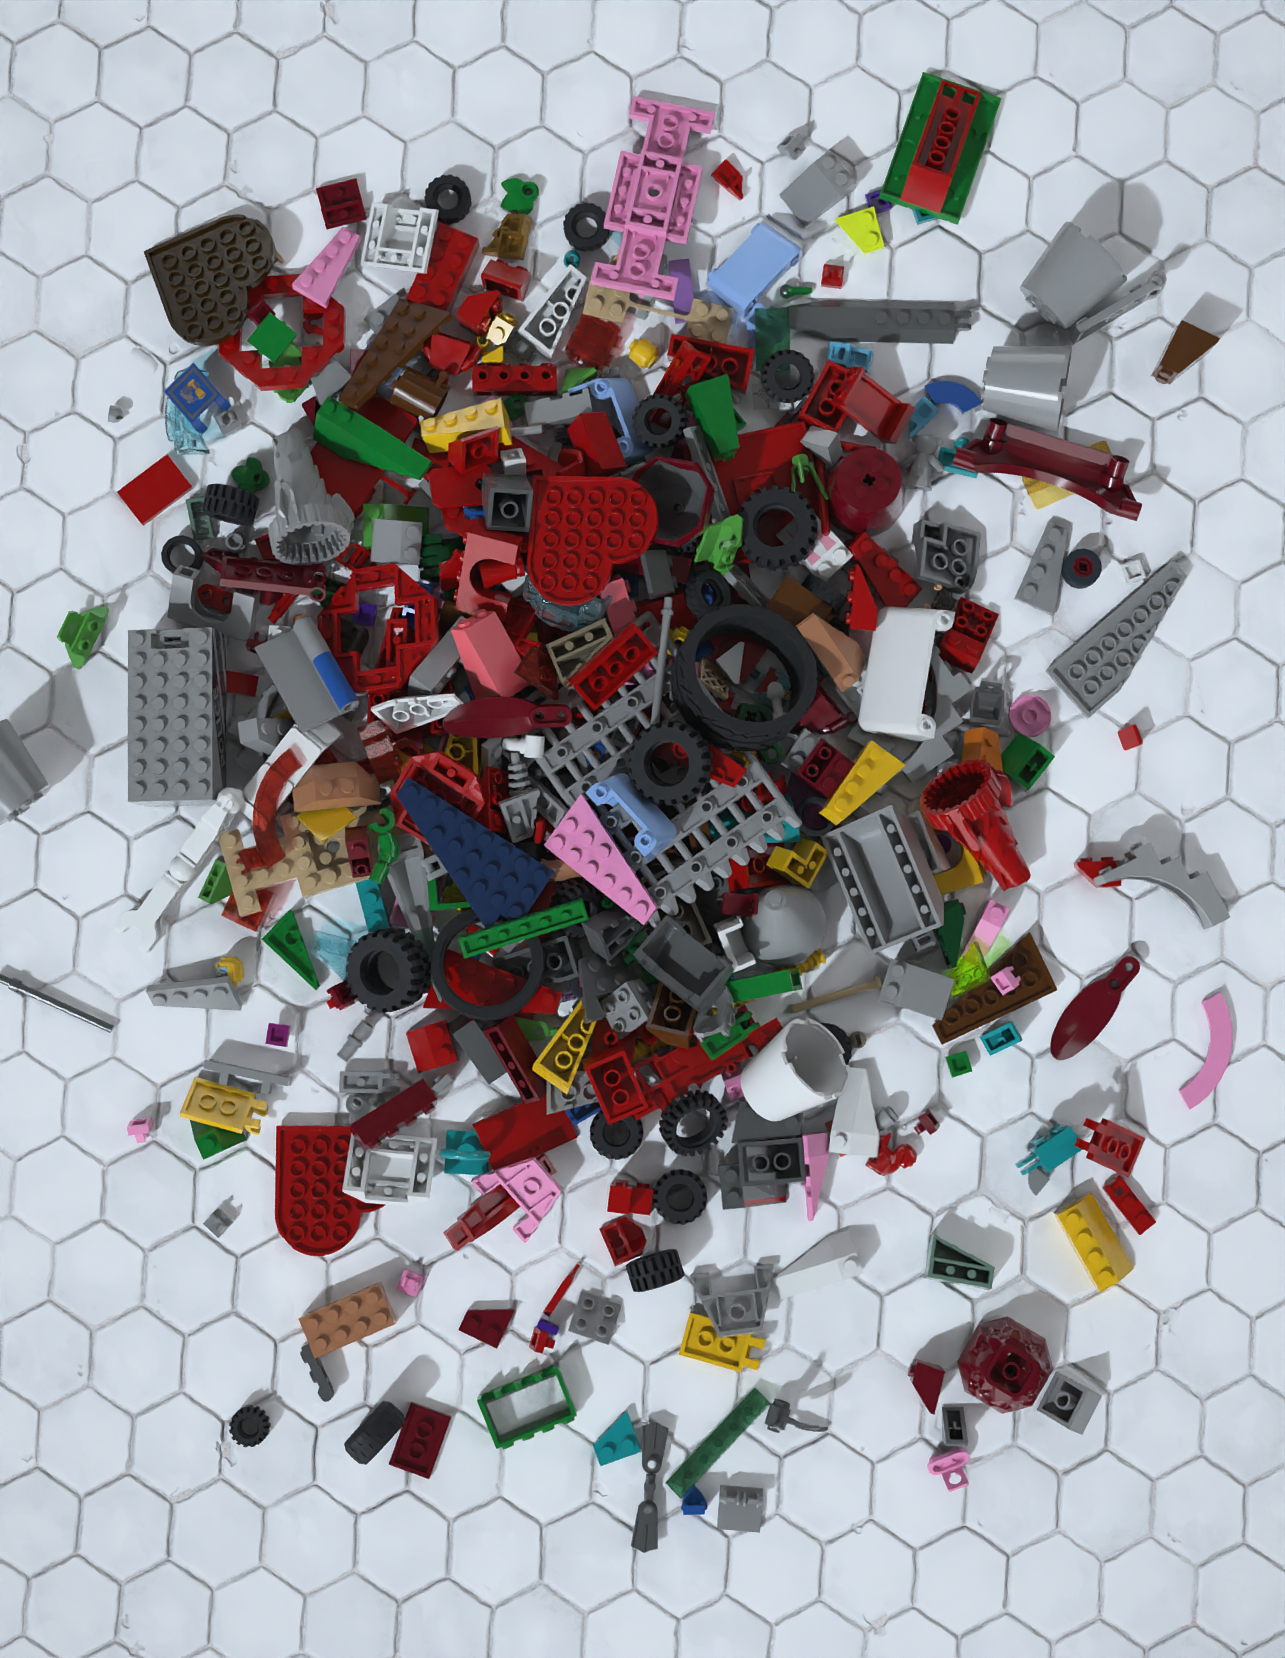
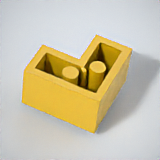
M801 838V842H797L792 851L776 846L766 865L792 884L809 889L828 853L818 843Z

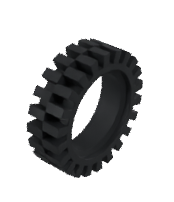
M692 1090L687 1091V1097L683 1093L680 1094L678 1102L673 1098L671 1100L673 1106L671 1107L667 1104L665 1110L668 1113L662 1112L660 1116L663 1120H659V1132L668 1147L675 1154L679 1155L681 1153L685 1157H687L688 1153L691 1157L695 1156V1151L699 1155L703 1154L704 1147L708 1151L712 1149L709 1144H718L719 1141L716 1137L722 1138L724 1136L721 1130L726 1131L727 1126L725 1123H728L726 1111L712 1093L709 1094L705 1090L702 1093L701 1090H696L694 1095ZM697 1109H704L710 1112L709 1122L702 1131L690 1137L677 1135V1125L686 1114Z

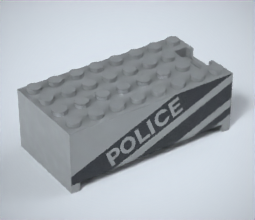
M212 627L184 628V630H128V802L145 807L214 805L218 793L222 789L227 788L226 645H228V636ZM181 645V648L165 649V646Z

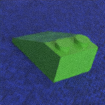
M363 504V546L371 551L373 519L422 523V536L429 535V507Z

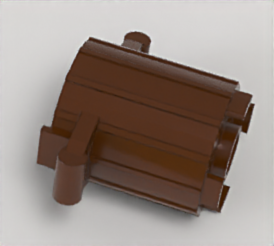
M404 365L402 368L406 370L402 376L399 375L397 379L393 380L390 388L394 392L392 397H387L386 400L418 418V424L413 430L418 433L421 431L420 421L436 417L446 400L449 390L452 389L451 386L445 383L449 377V372L446 370L441 371L436 381Z

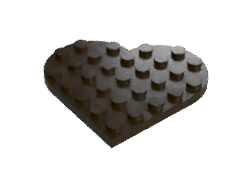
M241 214L224 216L143 251L171 327L184 341L198 346H212L222 343L241 329L248 317L246 313L250 309L248 291L259 285L267 277L273 267L276 255L274 240L265 225L257 219L254 220Z

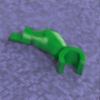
M385 808L380 809V815L385 820L384 826H379L377 822L368 825L370 830L380 834L378 837L380 847L378 852L380 854L378 858L379 863L375 864L369 880L381 885L385 877L388 876L389 866H392L394 861L398 860L400 854V845L394 832H390V829L394 826L395 817L389 809Z

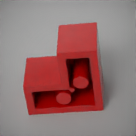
M616 1179L615 1183H611L607 1212L634 1213L650 1216L654 1188H649L650 1184L637 1182V1186L628 1185L629 1181Z

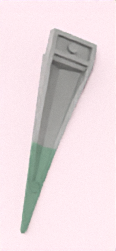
M404 833L396 836L400 845V854L398 860L394 861L392 866H389L390 871L387 877L410 932L415 935V940L421 941L423 944L422 949L427 950L429 955L427 956V961L431 962L435 940L432 916L429 910L426 870L420 864V861L424 860V852L420 839L410 833ZM376 841L377 848H378V851H379V850H380L379 841ZM429 969V973L431 974V983L436 992L438 1000L441 1002L442 997L440 996L434 985L431 969Z

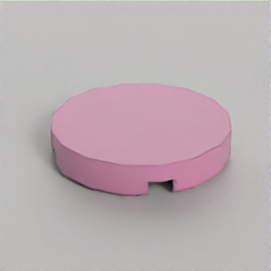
M1025 695L1017 699L1010 707L1008 714L1009 723L1016 733L1019 732L1028 738L1036 737L1045 732L1049 727L1051 709L1041 697Z

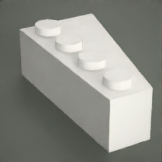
M571 264L525 320L517 333L518 336L549 360L553 356L587 278Z

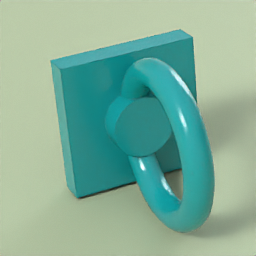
M447 1130L446 1148L439 1151V1155L445 1158L444 1173L481 1175L488 1172V1159H490L491 1153L483 1149L476 1131Z

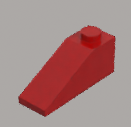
M387 619L386 667L396 666V645L411 643L408 619ZM410 677L405 682V686H409Z

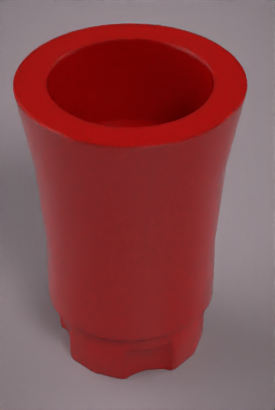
M521 555L515 565L493 559L478 561L484 590L506 581L515 580L517 577L525 576Z

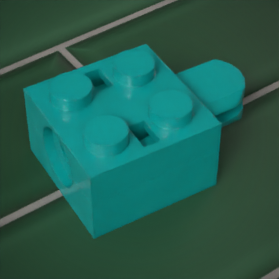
M1058 1123L1048 1130V1135L1044 1137L1040 1135L1030 1142L1032 1145L1028 1149L1031 1153L1015 1164L1017 1168H1020L1035 1159V1161L1020 1171L1022 1176L1038 1166L1042 1170L1050 1172L1083 1150L1074 1146L1078 1137L1071 1126Z

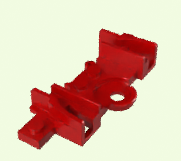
M744 1004L743 1006L737 1008L736 1014L742 1012V1014L744 1015L745 1013H747L748 1009L746 1005ZM752 1016L746 1021L748 1028L755 1023ZM778 1018L760 1026L748 1034L747 1038L713 1061L706 1054L697 1037V1044L694 1047H689L688 1049L678 1047L660 1058L657 1054H654L633 1066V1072L644 1090L642 1093L649 1107L633 1115L636 1121L659 1108L662 1112L668 1113L665 1107L667 1104L671 1107L673 1106L671 1102L673 1098L679 1099V1095L682 1093L687 1095L688 1087L691 1084L697 1085L698 1089L701 1090L702 1084L722 1074L723 1068L726 1069L727 1073L733 1074L737 1069L734 1062H745L754 1056L749 1046L753 1045L757 1053H759L783 1029ZM648 1064L653 1073L662 1082L651 1087L643 1079L638 1069ZM729 1066H733L734 1069L729 1070Z

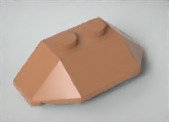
M356 762L312 765L292 790L295 812L381 804L379 782Z

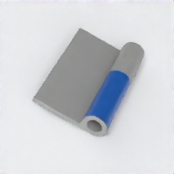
M301 616L297 618L292 631L254 647L301 733L345 714L359 705L358 698L312 617Z

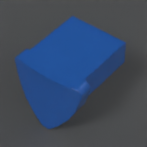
M695 1485L689 1488L683 1498L681 1506L683 1515H705V1510L708 1509L704 1495Z

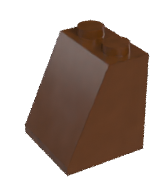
M1181 320L1172 332L1151 376L1155 377V380L1161 384L1170 385L1208 355L1220 338Z
M786 576L765 607V609H769L782 616L785 621L788 620L794 627L812 613L830 625L834 620V612L831 606L789 576Z

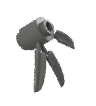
M774 1398L773 1403H770L764 1422L768 1425V1430L776 1433L785 1430L787 1423L806 1431L825 1432L828 1430V1427L805 1424L789 1417L791 1404Z

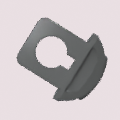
M981 681L980 686L975 687L970 704V722L1000 725L1004 710V690H1001V683Z

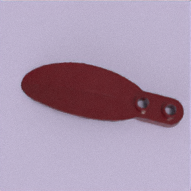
M491 696L474 699L455 707L444 717L442 725L445 731L457 736L501 738L523 734L536 727H565L572 720V711L565 704L538 705L516 697ZM563 711L565 715L563 717L557 716V713ZM542 712L543 716L538 718L535 716L536 713Z
M1132 956L1121 958L1105 978L1087 986L1065 1008L1054 1028L1050 1041V1052L1056 1060H1066L1075 1056L1088 1046L1106 1027L1119 1005L1122 991L1125 990L1140 971V964L1136 958ZM1126 963L1132 964L1131 970H1125L1124 966ZM1113 979L1118 980V985L1116 987L1111 986V981Z

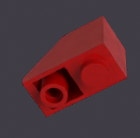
M1101 857V861H1092V858H1079L1080 862L1074 863V868L1096 888L1122 886L1121 880L1110 881L1096 886L1093 878L1100 875L1098 871L1109 866L1112 869L1118 867L1116 862L1120 860H1114V857Z

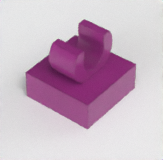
M269 1023L265 1044L288 1047L291 1026Z

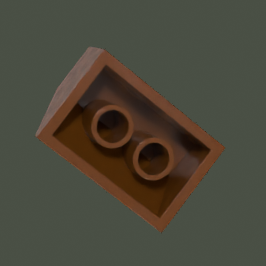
M659 982L646 1029L668 1045L688 1049L698 1011L662 982Z

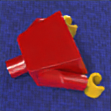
M438 332L435 336L431 335L423 342L424 346L422 348L425 358L429 362V367L438 370L436 381L439 378V373L446 370L449 372V377L445 383L448 384L450 374L458 376L461 373H466L476 364L482 352L488 348L489 341L487 340L482 345L479 343L481 336H478L476 346H474L473 342Z

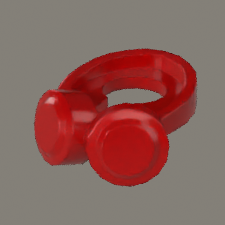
M323 313L304 314L303 318L305 321L302 323L305 332L308 335L313 333L323 336V329L317 324L311 323L313 320L323 318Z

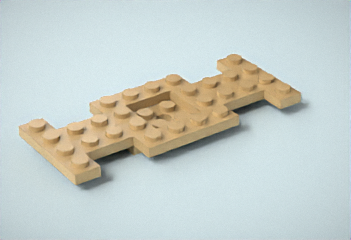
M367 805L348 807L356 819L322 843L297 818V815L301 812L280 816L285 837L244 848L239 829L223 833L219 838L240 917L262 911L257 890L287 881L298 880L304 899L369 879L370 876L352 877L345 843V828L367 825L374 868L375 864L379 863V851L376 841H378L380 834L370 830L368 825L377 822L379 826H384L385 820L380 815V809L383 808L368 812ZM392 805L383 807L389 809L394 815ZM395 823L392 829H390V832H394L395 836L408 833ZM421 841L426 858L435 855L432 848ZM331 842H338L340 848L336 852H330L328 850L329 844Z

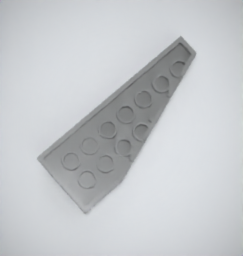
M1174 560L1045 671L1087 719L1122 689L1162 617H1164L1169 605L1185 581L1187 575Z

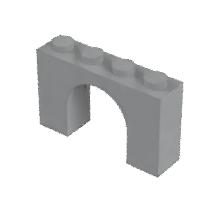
M179 565L172 576L167 618L179 623L194 625L196 628L212 627L239 641H247L248 638H251L255 632L261 590L237 588L234 591L231 612L226 614L214 613L201 603L198 596L200 570Z

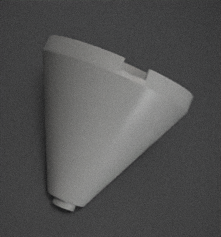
M794 884L772 885L758 892L757 915L752 917L741 916L743 926L740 929L747 949L759 961L775 967L795 966L808 960L807 957L815 950L818 951L826 934V916L819 900L807 889Z

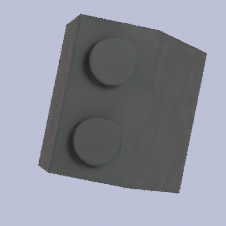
M483 473L482 504L486 530L529 532L533 489L526 476Z

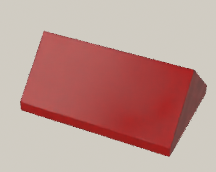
M606 412L580 413L568 427L567 431L574 449L583 452L586 477H609L628 468Z

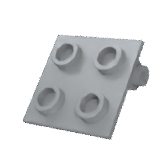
M581 1291L568 1331L609 1345L622 1305Z
M720 1485L717 1529L760 1533L763 1488Z

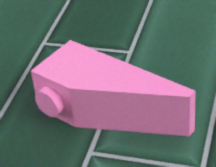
M991 899L987 900L959 958L979 967L1010 909Z

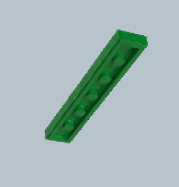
M579 898L458 936V941L464 958H468L589 920L583 898Z

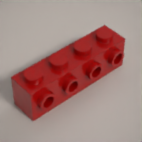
M478 363L477 366H472V392L474 396H512L514 394H521L523 396H557V366H553L552 363H541L540 366H532L530 363H520L519 366H511L509 363H499L498 366Z

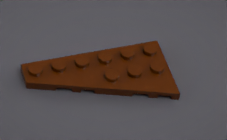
M399 298L340 395L339 402L342 405L359 409L376 393V388L383 381L387 382L392 377L391 373L397 367L401 369L424 346L423 342L431 335L435 336L440 331L438 328L445 321L449 322L453 318L452 314Z
M1028 932L944 1013L942 1021L937 1020L932 1025L941 1045L1058 990L1031 933ZM1012 966L1014 969L1011 973L1015 978L1020 976V985L1002 995L990 977L1000 970Z

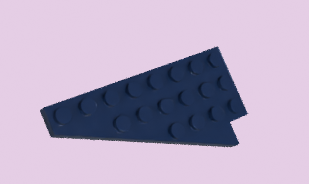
M408 777L396 794L397 798L484 927L493 926L500 915L508 920L525 916L554 874V871Z

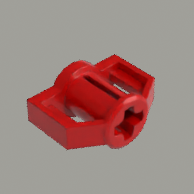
M349 544L342 553L336 556L334 561L350 572H353L355 569L362 567L368 556L371 558V552L359 544ZM356 547L347 562L343 561L342 559L349 548ZM362 552L363 554L361 555L355 566H353L354 562ZM371 561L368 567L377 566V564Z

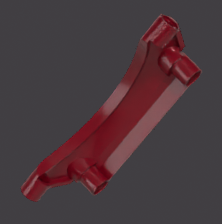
M999 418L989 419L983 440L976 438L963 447H957L952 462L953 466L976 473L1011 474L1043 481L1071 491L1091 501L1110 514L1132 521H1137L1142 508V503L1136 501L1129 485L1123 483L1130 463L1127 458L1008 423Z

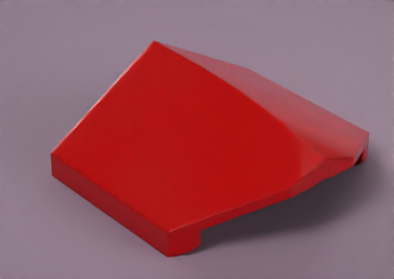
M627 1217L599 1228L615 1267L643 1254L647 1242L642 1228L631 1222Z

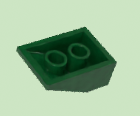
M959 899L944 903V925L935 929L947 969L957 967L965 920L963 915H966L963 902L959 903Z

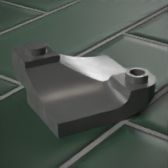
M924 519L913 524L911 544H914L916 551V578L947 587L949 592L963 594L969 591L974 584L977 574L981 533L946 522L937 524Z

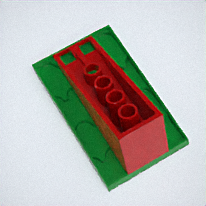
M923 72L879 199L890 201L912 210L916 208L921 213L929 214L958 225L1002 98Z

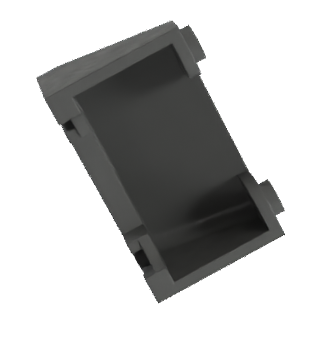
M666 915L633 955L650 974L705 1016L734 971L732 967L734 963L725 955L722 957L714 955L686 933L683 929L685 924L677 917L672 919Z

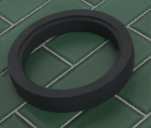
M470 909L450 920L439 933L431 954L432 979L442 999L457 1012L478 1020L503 1019L523 1009L537 993L545 971L543 946L538 936L525 940L531 951V971L526 984L513 998L493 1006H480L465 1001L449 986L445 975L444 962L447 949L455 936L466 927L481 922L474 910ZM502 915L496 920V922L500 923L509 921Z

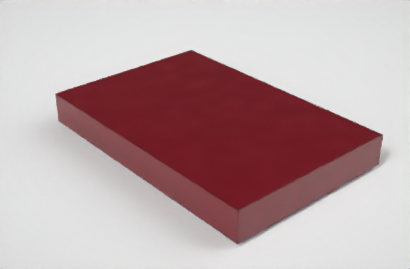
M411 1401L405 1417V1423L401 1428L388 1465L429 1479L452 1416Z

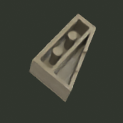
M605 618L546 645L559 678L566 689L571 685L567 680L614 638Z

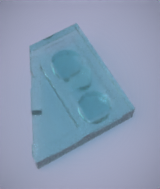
M316 930L310 953L317 959H320L327 968L332 969L339 975L342 981H345L349 976L348 972H346V965H349V961H347L348 953L353 952L351 947L357 941Z

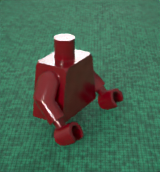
M825 675L822 679H817L816 695L811 706L793 728L797 734L803 728H806L811 733L816 732L819 735L834 734L845 728L847 724L852 725L858 721V719L850 721L848 716L854 711L844 715L820 685L823 683Z

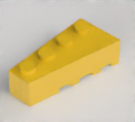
M501 398L420 421L421 435L430 453L447 452L448 443L496 426L500 428L499 443L512 445L509 416Z
M871 740L862 748L854 760V766L831 798L826 801L819 813L835 825L839 824L906 765Z
M582 999L535 1061L532 1068L534 1072L567 1095L597 1022L585 1024V1008L582 1006Z

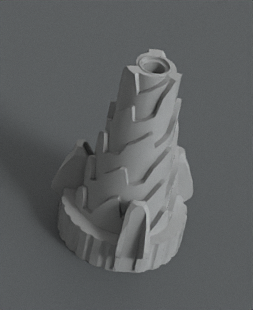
M291 428L289 432L282 433L277 438L272 439L274 469L277 479L274 482L277 517L273 519L268 528L271 549L275 558L283 563L298 566L319 564L338 556L348 547L351 541L350 535L354 527L353 521L355 516L340 494L336 493L332 498L330 494H327L323 478L320 479L318 467L313 464L309 448L306 446L300 430Z

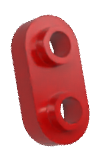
M203 584L198 588V596L203 605L223 613L231 612L233 593L211 584ZM210 591V596L205 598L203 596L204 592ZM224 599H230L228 605H223Z

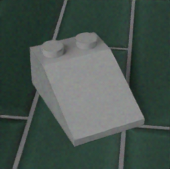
M829 150L813 162L779 196L805 228L853 192L856 181L832 151Z
M891 958L878 1000L942 1021L955 979Z

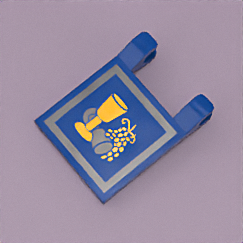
M195 363L186 368L163 391L191 423L193 428L202 434L208 428L198 417L214 401L221 410L227 411L231 407L229 401L220 394Z

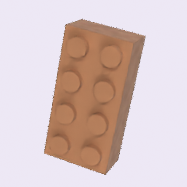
M381 1281L298 1318L315 1359L395 1325L398 1321Z

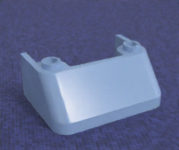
M598 378L568 389L570 396L582 394V389L588 388L589 395L592 394L598 400L612 398L625 436L617 438V442L627 465L642 460L644 455L653 452V447L642 443L641 439L635 434L636 430L633 429L632 424H634V420H632V416L635 415L636 411L634 410L639 404L628 379Z

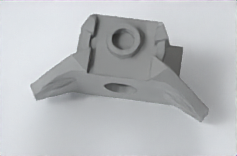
M726 985L705 1016L699 1012L697 1013L693 1030L700 1042H703L705 1037L722 1032L723 1036L731 1035L730 1029L735 1024L737 1007H734V999ZM714 1007L718 1009L717 1013L711 1016Z

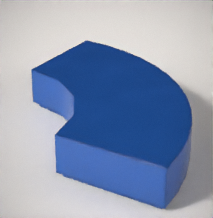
M938 381L924 386L934 406L950 404L964 414L982 403L972 390L956 382Z

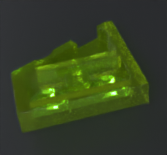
M973 941L969 944L971 948L965 956L959 958L957 967L951 969L946 976L955 979L951 991L953 997H959L991 980L978 942Z

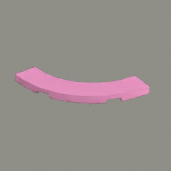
M1221 992L1201 1002L1210 1029V1043L1205 1062L1200 1071L1186 1086L1178 1090L1189 1110L1200 1104L1216 1088L1230 1059L1233 1037L1232 1023Z

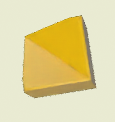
M500 346L494 351H484L482 362L488 363L490 366H498L499 363H504V347Z

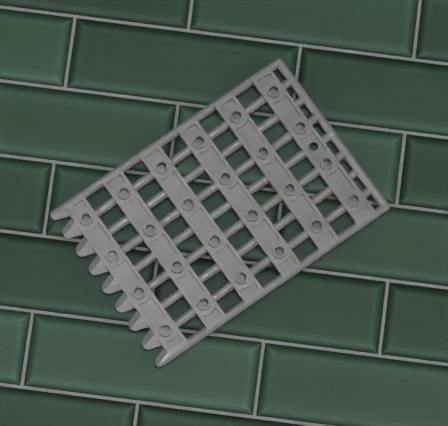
M647 611L632 622L638 628L647 621L651 626L642 631V633L655 649H658L661 624L651 611ZM623 629L614 634V637L618 635ZM669 637L668 650L675 658L678 648ZM657 656L653 657L650 660L651 664L654 666L656 670L658 661ZM672 663L665 667L662 697L671 691L670 674ZM639 670L634 677L640 685L631 692L628 691L625 685L620 687L618 691L622 698L614 704H611L607 699L602 704L605 710L595 717L584 703V699L572 685L566 689L559 675H556L524 699L534 702L543 696L545 701L541 704H565L571 710L577 706L587 723L576 729L574 724L570 722L565 726L570 735L560 742L550 728L536 727L518 736L521 739L525 735H536L542 731L552 745V748L544 752L543 758L534 759L569 809L580 794L585 795L587 802L589 800L592 802L601 815L599 820L605 829L608 830L611 836L615 835L626 852L623 853L624 858L630 867L633 868L635 873L639 870L651 886L647 891L657 904L658 909H662L670 916L677 915L679 909L675 899L676 896H679L687 903H694L696 893L693 884L696 883L706 891L712 890L714 887L712 871L722 878H729L731 876L732 870L728 859L732 858L738 864L745 866L750 861L746 849L748 845L758 853H764L767 850L765 833L780 841L785 837L782 821H786L794 828H799L802 825L798 815L752 751H741L750 764L745 767L747 772L736 788L710 779L709 782L714 790L705 796L702 793L697 794L695 797L697 802L686 809L682 803L673 805L679 814L670 821L676 827L677 834L674 840L655 857L668 873L667 876L657 881L646 866L650 862L635 845L632 846L622 831L631 823L634 824L638 832L643 828L620 804L608 811L604 804L598 807L585 793L594 784L620 773L631 774L626 762L630 760V756L627 754L628 750L633 747L632 741L635 736L626 725V722L636 716L645 729L650 727L651 721L643 710L653 704L656 674L647 680L641 670ZM697 676V679L700 683L703 692L706 694L709 700L722 711V709L719 707L717 702L714 700V698L711 696L709 691L706 689L704 684ZM561 684L563 688L552 695L550 690ZM662 701L661 715L665 719L662 722L678 720L686 724L679 710L671 714ZM563 711L557 713V716L563 717L565 715ZM538 712L535 716L541 718L543 713ZM618 728L629 743L621 751H618L608 737L609 734ZM599 741L603 743L612 756L602 764L590 749ZM711 743L726 755L730 754L733 751L730 749L718 747L715 744ZM582 753L594 768L585 776L582 775L573 762ZM652 762L655 775L665 783H677L688 772V769L670 763L672 767L661 774ZM565 765L577 781L567 789L555 774ZM761 783L765 784L775 798L766 806L761 803L753 791ZM744 795L747 796L757 810L756 813L747 819L735 803ZM727 807L739 823L730 831L727 830L717 816ZM709 820L722 836L712 844L699 828ZM691 833L694 834L704 848L694 857L682 841ZM674 845L686 861L677 869L674 868L664 853ZM657 910L649 920L653 928H656L661 922Z

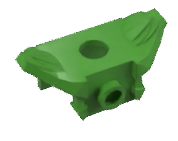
M292 342L275 363L269 360L270 368L284 367L285 365H302V351ZM307 384L304 388L273 391L286 403H293L306 388H309V385Z
M736 514L722 522L709 524L707 530L703 533L700 545L697 547L694 561L697 563L709 560L713 570L722 575L728 573L734 566L732 562L738 547L742 546L744 519Z
M100 606L80 614L73 610L68 611L56 637L60 642H65L68 656L74 668L79 670L85 665L108 617V607Z

